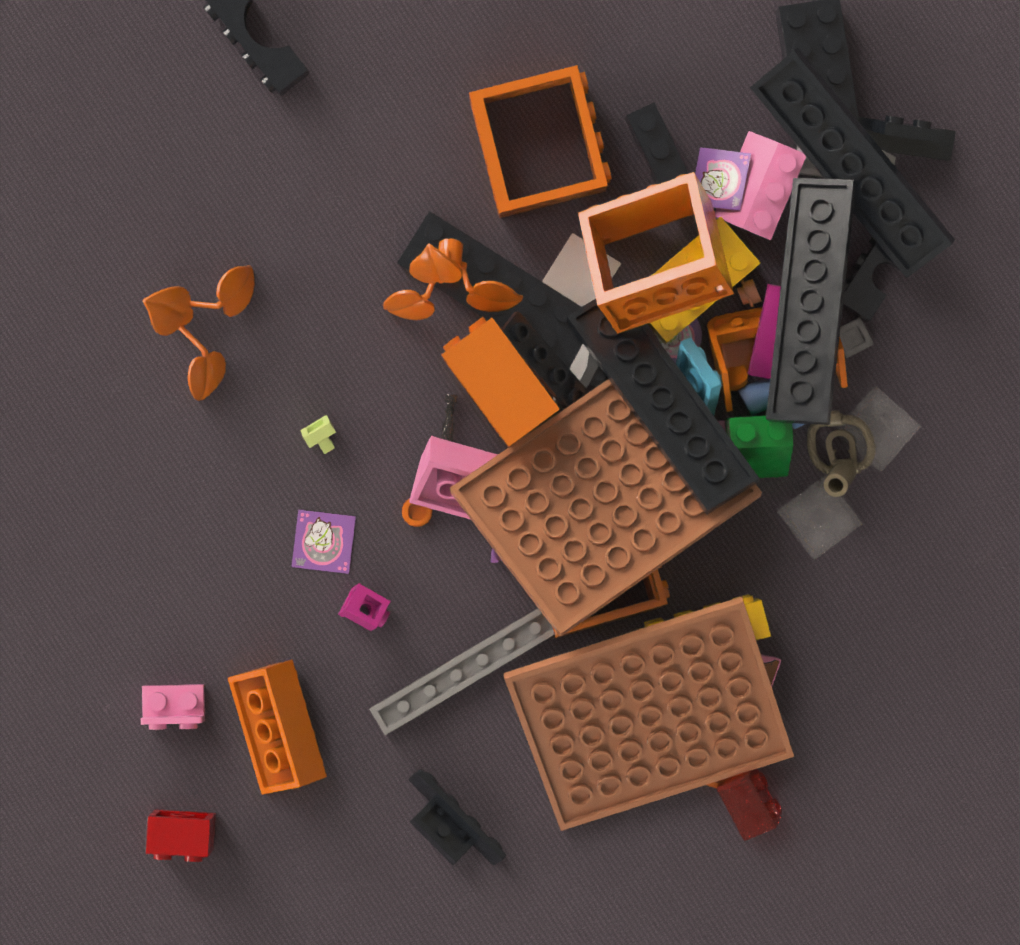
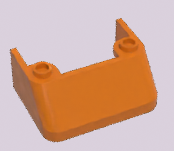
M763 307L716 316L707 324L714 366L722 380L720 391L727 412L733 411L730 391H738L748 383L747 372ZM839 337L836 374L841 388H846L848 384L845 354Z

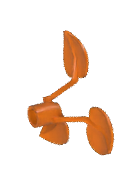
M444 239L439 242L438 249L429 243L422 253L410 264V274L421 282L429 283L426 292L420 295L414 290L398 291L384 301L383 309L404 319H426L433 315L435 311V305L428 301L435 283H455L462 277L466 291L469 292L466 298L467 303L481 311L499 312L510 309L522 301L523 295L517 294L509 286L497 281H482L473 287L467 274V263L462 261V242L456 239Z
M250 265L234 267L221 277L216 291L219 300L217 303L191 301L187 289L180 286L162 289L142 300L156 333L168 336L179 330L201 351L202 356L194 358L188 370L189 389L193 398L197 401L204 400L218 387L224 377L226 363L221 353L212 351L208 354V350L184 325L190 323L193 318L192 307L220 309L223 307L224 314L229 317L242 312L249 304L254 291L255 278Z

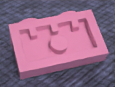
M204 684L143 685V717L141 718V724H148L149 730L167 729V724H179V729H197L198 723L205 721Z

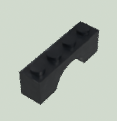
M205 0L207 4L203 8L214 22L218 18L223 22L226 28L222 32L233 46L237 42L242 46L245 52L241 56L252 70L256 66L261 70L264 76L260 80L271 94L276 90L280 96L284 95L310 74L290 46L268 48L258 44L250 37L247 31L246 19L253 3L252 0Z

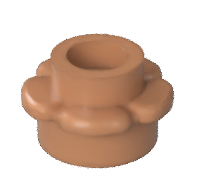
M742 279V286L737 288L743 305L749 303L751 307H754L753 304L762 301L754 280L750 279L744 282Z

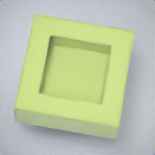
M327 415L300 430L309 448L318 443L324 454L335 448L329 436L336 433Z

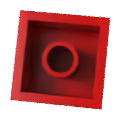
M154 810L148 816L146 854H154L153 859L172 860V856L177 855L184 856L185 861L202 862L203 858L208 857L214 850L216 813Z

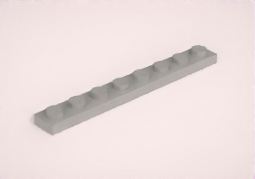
M539 608L372 706L369 710L384 735H387L555 635L553 627Z

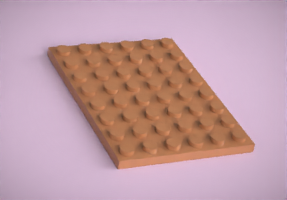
M609 379L450 487V493L560 637L754 502L762 494L755 484L707 515Z
M742 596L504 673L506 685L561 831L794 757Z

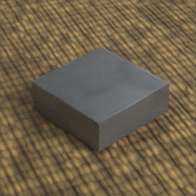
M860 317L840 327L839 337L844 347L845 358H849L874 344Z

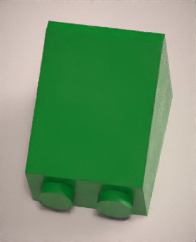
M766 416L723 419L727 435L759 478L788 476L793 451L792 423L769 422L766 420Z

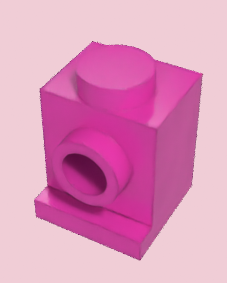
M357 584L351 588L338 615L346 617L372 631L377 627L381 628L385 624L390 614L386 609L391 601L365 586ZM361 606H366L369 609L368 616L360 612Z

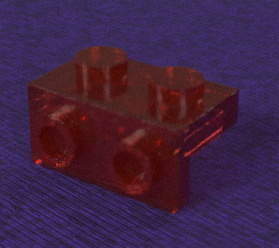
M754 769L718 784L716 789L744 841L777 828L782 818V809L779 802L775 798L772 799L768 791L766 777L762 772Z

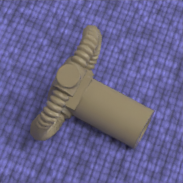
M839 410L831 411L830 425L810 424L807 432V449L810 459L819 471L828 474L824 481V488L833 497L843 496L847 492L856 475L860 474L862 470L867 469L871 465L870 463H873L872 460H874L876 452L875 440L866 422L860 417L857 418V416L843 415ZM844 424H852L862 431L867 445V452L863 461L857 462L854 436L845 429H837L832 431L826 439V449L831 465L827 466L821 462L817 455L815 441L816 432L819 428L824 426H842ZM843 436L849 441L850 448L848 452L850 453V458L836 459L835 453L837 450L833 449L832 445L835 437Z

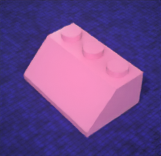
M749 131L740 151L751 153L741 209L737 211L716 208L714 213L717 218L722 217L728 223L771 240L792 192L793 178H798L806 155L798 150Z
M431 436L420 459L410 496V503L470 519L450 493V487L498 454Z

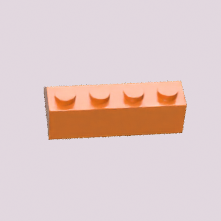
M293 660L275 663L228 677L261 794L298 788L326 778L324 763L319 752L315 732L312 728Z

